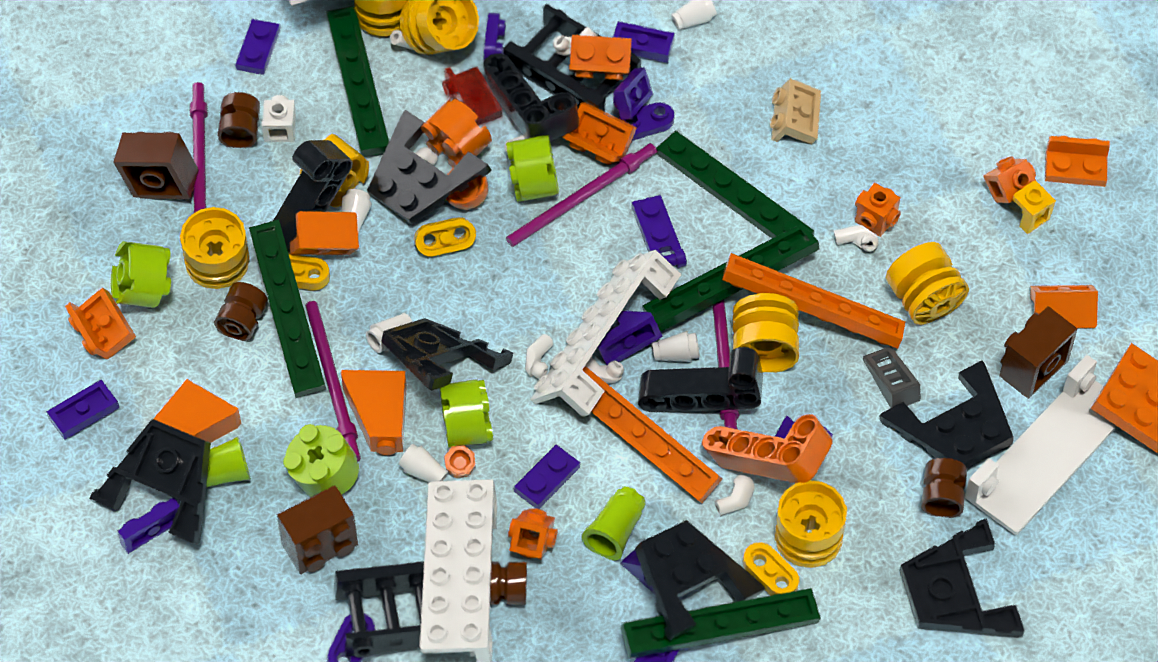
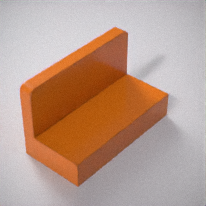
M299 211L296 214L297 237L290 242V255H350L359 249L357 214L355 212Z
M1093 285L1030 286V298L1034 302V313L1040 314L1049 306L1076 328L1097 327L1098 291Z

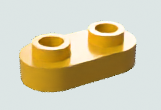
M462 217L452 218L421 226L415 233L414 243L423 255L437 256L469 248L476 239V230L469 220ZM457 228H464L463 236H454V231ZM428 234L434 235V241L431 244L424 243V238Z
M289 254L298 288L319 290L328 284L330 272L329 266L324 260ZM313 274L319 275L318 278H309Z
M757 542L746 548L743 557L744 569L763 584L765 591L769 595L798 591V573L770 545ZM757 559H761L765 562V564L762 566H758L754 563V561ZM779 581H783L787 583L788 586L785 588H780L776 585V583Z

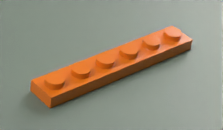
M731 253L728 258L722 280L729 282L735 287L744 288L757 294L774 293L786 296L795 302L798 311L818 317L824 322H831L844 327L852 333H859L872 338L883 345H889L898 349L903 339L906 321Z
M585 366L583 371L604 390V393L591 412L702 504L721 482L722 478Z

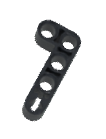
M495 53L486 57L483 66L489 90L526 139L549 135L550 141H553L578 128L580 119L576 100L572 94L566 92L558 93L541 101L508 56L502 53Z
M305 141L297 147L292 156L293 162L302 169V172L274 220L279 219L289 254L290 242L297 237L296 214L299 211L326 212L352 168V160L332 141Z
M739 347L731 351L729 367L647 370L642 373L640 378L638 405L641 409L648 412L756 408L761 404L763 371L759 355L751 348Z

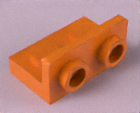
M572 35L569 71L575 72V77L593 78V73L605 74V79L623 80V75L630 74L632 39Z
M1050 136L1045 156V181L1106 187L1107 156L1110 142L1096 138L1082 139L1068 136Z

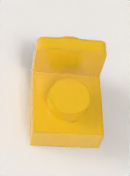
M1037 181L1031 182L1013 196V201L1023 210L1019 227L1029 234L1051 218L1056 200Z

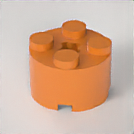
M449 99L421 126L422 131L429 138L426 142L428 148L438 156L442 152L449 157L447 160L453 168L468 151L477 157L492 142V137L485 125L480 128L475 122L478 116L467 105L457 99L452 101Z

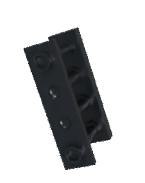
M546 3L543 6L544 26L525 46H519L510 40L503 48V54L509 57L523 77L552 95L565 92L570 93L575 97L577 109H579L581 103L586 102L605 112L606 98L604 97L620 80L604 79L595 90L589 89L581 84L584 78L575 77V72L572 75H566L557 69L568 56H562L555 52L548 61H543L534 55L537 49L555 31L564 37H572V35H580L586 28L567 16L561 9H555ZM632 52L630 73L634 68H641V60Z
M424 561L335 571V599L348 600L354 631L353 633H346L345 657H367L375 653L420 648ZM414 593L420 625L400 627L394 594ZM379 595L382 599L387 629L367 631L361 597Z

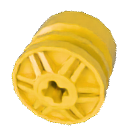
M354 0L355 12L357 13L361 29L369 34L381 37L391 36L394 30L401 31V11L408 0Z
M408 0L400 16L402 36L408 46L416 52L426 55L465 48L474 40L479 26V15L473 0Z
M217 207L201 209L188 217L182 226L180 241L187 274L191 279L205 288L212 289L229 287L241 280L248 271L250 258L244 224L239 217L225 208Z
M936 242L923 243L903 253L892 263L885 277L897 298L902 299L903 307L909 313L912 321L919 325L928 324L939 319V316L943 317L952 313L962 304L969 292L968 284L961 277L958 269L952 267V261L941 244Z
M759 293L740 299L733 306V332L735 333L733 335V349L748 347L755 350L759 355L763 372L777 373L793 367L799 360V336L797 334L799 313L795 302L786 296L774 293Z
M809 480L806 483L799 482L794 484L780 498L774 539L778 551L789 562L797 566L813 568L823 566L837 556L842 547L847 507L844 498L835 488L824 482Z

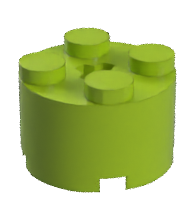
M549 135L506 142L509 160H512L509 169L517 202L559 194Z
M127 241L119 244L115 256L120 257L118 266L112 265L111 294L112 298L117 299V304L155 308L159 305L162 295H168L171 288V278L166 276L171 255L169 248Z
M478 379L454 382L441 387L440 397L447 431L448 448L493 441L492 426L488 413L490 411L484 380L478 381Z
M307 424L303 426L290 442L283 459V464L290 476L309 497L336 485L342 495L353 486L359 474V464L352 447L338 430L326 425L315 426Z

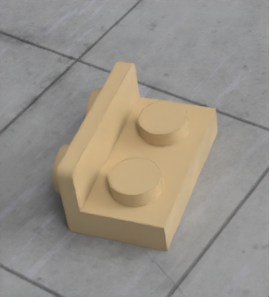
M791 78L782 87H778L772 98L774 114L770 121V127L772 128L771 140L778 142L786 134L813 144L818 139L821 90Z

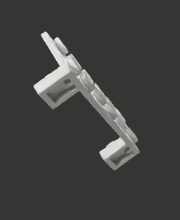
M656 250L645 254L639 253L628 261L625 259L620 261L612 271L614 276L610 282L603 285L598 291L597 296L599 298L596 303L583 313L581 317L583 322L579 328L573 330L567 337L566 342L568 344L565 349L552 359L550 363L552 368L548 374L544 375L534 387L536 392L530 400L534 404H538L560 396L582 417L589 415L604 393V390L583 371V368L641 282L657 298L663 299L668 296L681 273Z
M1088 355L1067 375L1063 392L999 460L994 462L988 458L969 478L965 499L1014 535H1018L1117 428L1116 425L1090 409L1104 386L1095 381L1094 371L1097 361Z
M493 479L434 481L428 483L420 649L422 653L470 652V656H476L477 662H492L493 639L489 623L492 530L497 527V497Z

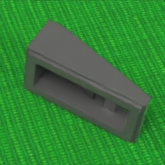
M891 346L863 356L865 365L891 408L903 401L907 406L920 401V383ZM888 359L892 362L881 367L877 365ZM895 369H896V372H893V373L888 374V375H885V374H884V373H887V372H889V371H892V370H895ZM901 379H902V381H903V382L897 383V384H895V385H892V383H894V382H896V381H899V380H901Z

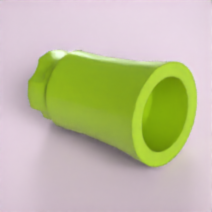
M239 437L210 449L206 487L251 480Z
M628 486L618 489L610 497L595 520L582 532V541L586 547L607 559L619 560L646 505L644 497Z

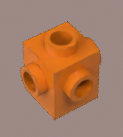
M1013 156L998 161L996 163L997 168L983 175L992 197L997 203L1012 202L1016 192L1031 182L1036 181L1035 169L1027 159H1014Z
M874 183L868 191L863 190L856 199L855 206L857 207L855 222L881 237L889 226L893 227L901 215V211H899L901 197L896 195L891 189Z
M529 508L528 511L523 510L517 519L513 518L508 532V537L512 538L509 551L519 553L527 558L541 559L548 548H554L558 529L553 528L555 517L547 516V512L541 509Z

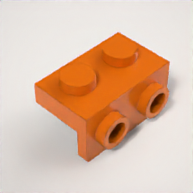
M586 102L581 103L578 109L580 119L578 128L562 136V138L570 141L569 146L582 152L588 150L596 154L595 158L605 164L620 161L626 155L637 127Z
M103 287L79 307L71 302L65 306L70 315L68 318L69 323L76 331L81 333L84 338L82 341L84 348L93 356L97 354L105 359H109L136 337L110 292Z

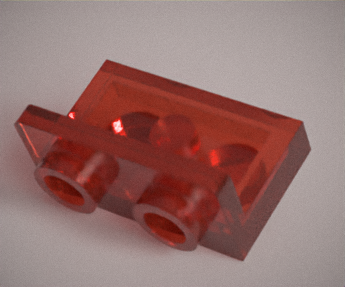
M477 66L458 74H454L451 67L444 69L445 80L442 81V87L445 95L467 105L478 116L475 120L478 126L503 116V110Z

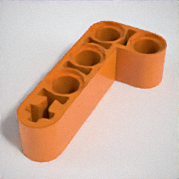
M806 414L798 418L792 425L786 438L716 426L707 431L702 439L703 447L719 467L792 483H806L811 480L820 468L833 443L830 434L817 417L812 414Z

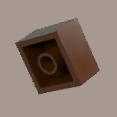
M139 131L136 133H122L113 161L132 196L142 199H190L199 171L180 133L173 132L146 133Z
M1049 306L1040 314L1034 313L1027 320L1025 328L1020 333L1014 332L1004 344L1006 348L1005 354L1000 361L1002 367L999 377L1029 399L1069 361L1078 328Z
M336 485L277 514L282 546L300 575L307 571H318L325 565L326 561L336 556L345 557L358 545L354 514Z

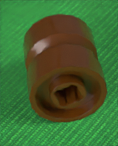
M244 92L229 93L223 97L220 110L221 119L218 126V140L223 145L229 148H250L256 143L258 133L257 122L260 115V102L256 97Z
M235 282L231 285L224 299L225 304L221 306L214 320V325L219 332L227 337L248 341L258 325L256 320L260 319L268 304V297L262 290L252 284Z
M936 458L926 463L924 484L926 486L923 488L921 505L925 513L930 516L954 518L963 513L964 489L967 477V468L963 463L950 458Z
M491 561L490 604L498 605L500 600L504 599L507 605H526L527 562H508L505 567H501L498 561Z

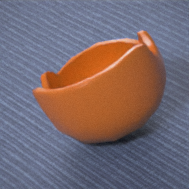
M479 175L468 183L470 187L462 192L457 190L447 197L446 200L458 209L470 210L478 207L488 194L487 177Z

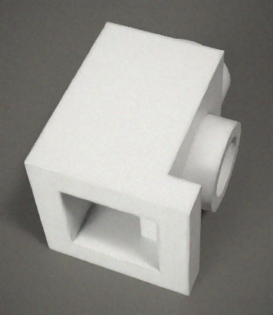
M276 95L271 100H264L262 121L264 142H294L296 119L294 100H289L283 95Z

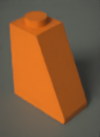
M341 370L343 392L370 451L381 455L403 452L407 390L406 372Z
M188 379L184 381L154 418V420L210 443L241 425L239 408Z

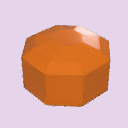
M465 445L451 447L444 456L445 468L455 478L468 477L476 467L474 452Z

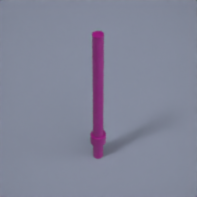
M196 82L192 85V102L189 105L190 117L193 119V160L199 169L193 188L194 213L206 208L205 118L208 116V105L204 101V84L201 82Z
M649 143L634 154L628 153L620 159L619 164L508 235L506 241L514 247L625 173L631 174L640 168L642 162L657 153L655 146Z
M723 299L713 305L718 366L729 367L730 349L725 300ZM720 410V418L724 420V427L738 429L737 419L739 418V410Z
M310 301L306 303L305 307L337 418L338 427L336 430L342 434L352 447L358 462L361 456L356 442L358 438L355 424L350 421L318 303Z

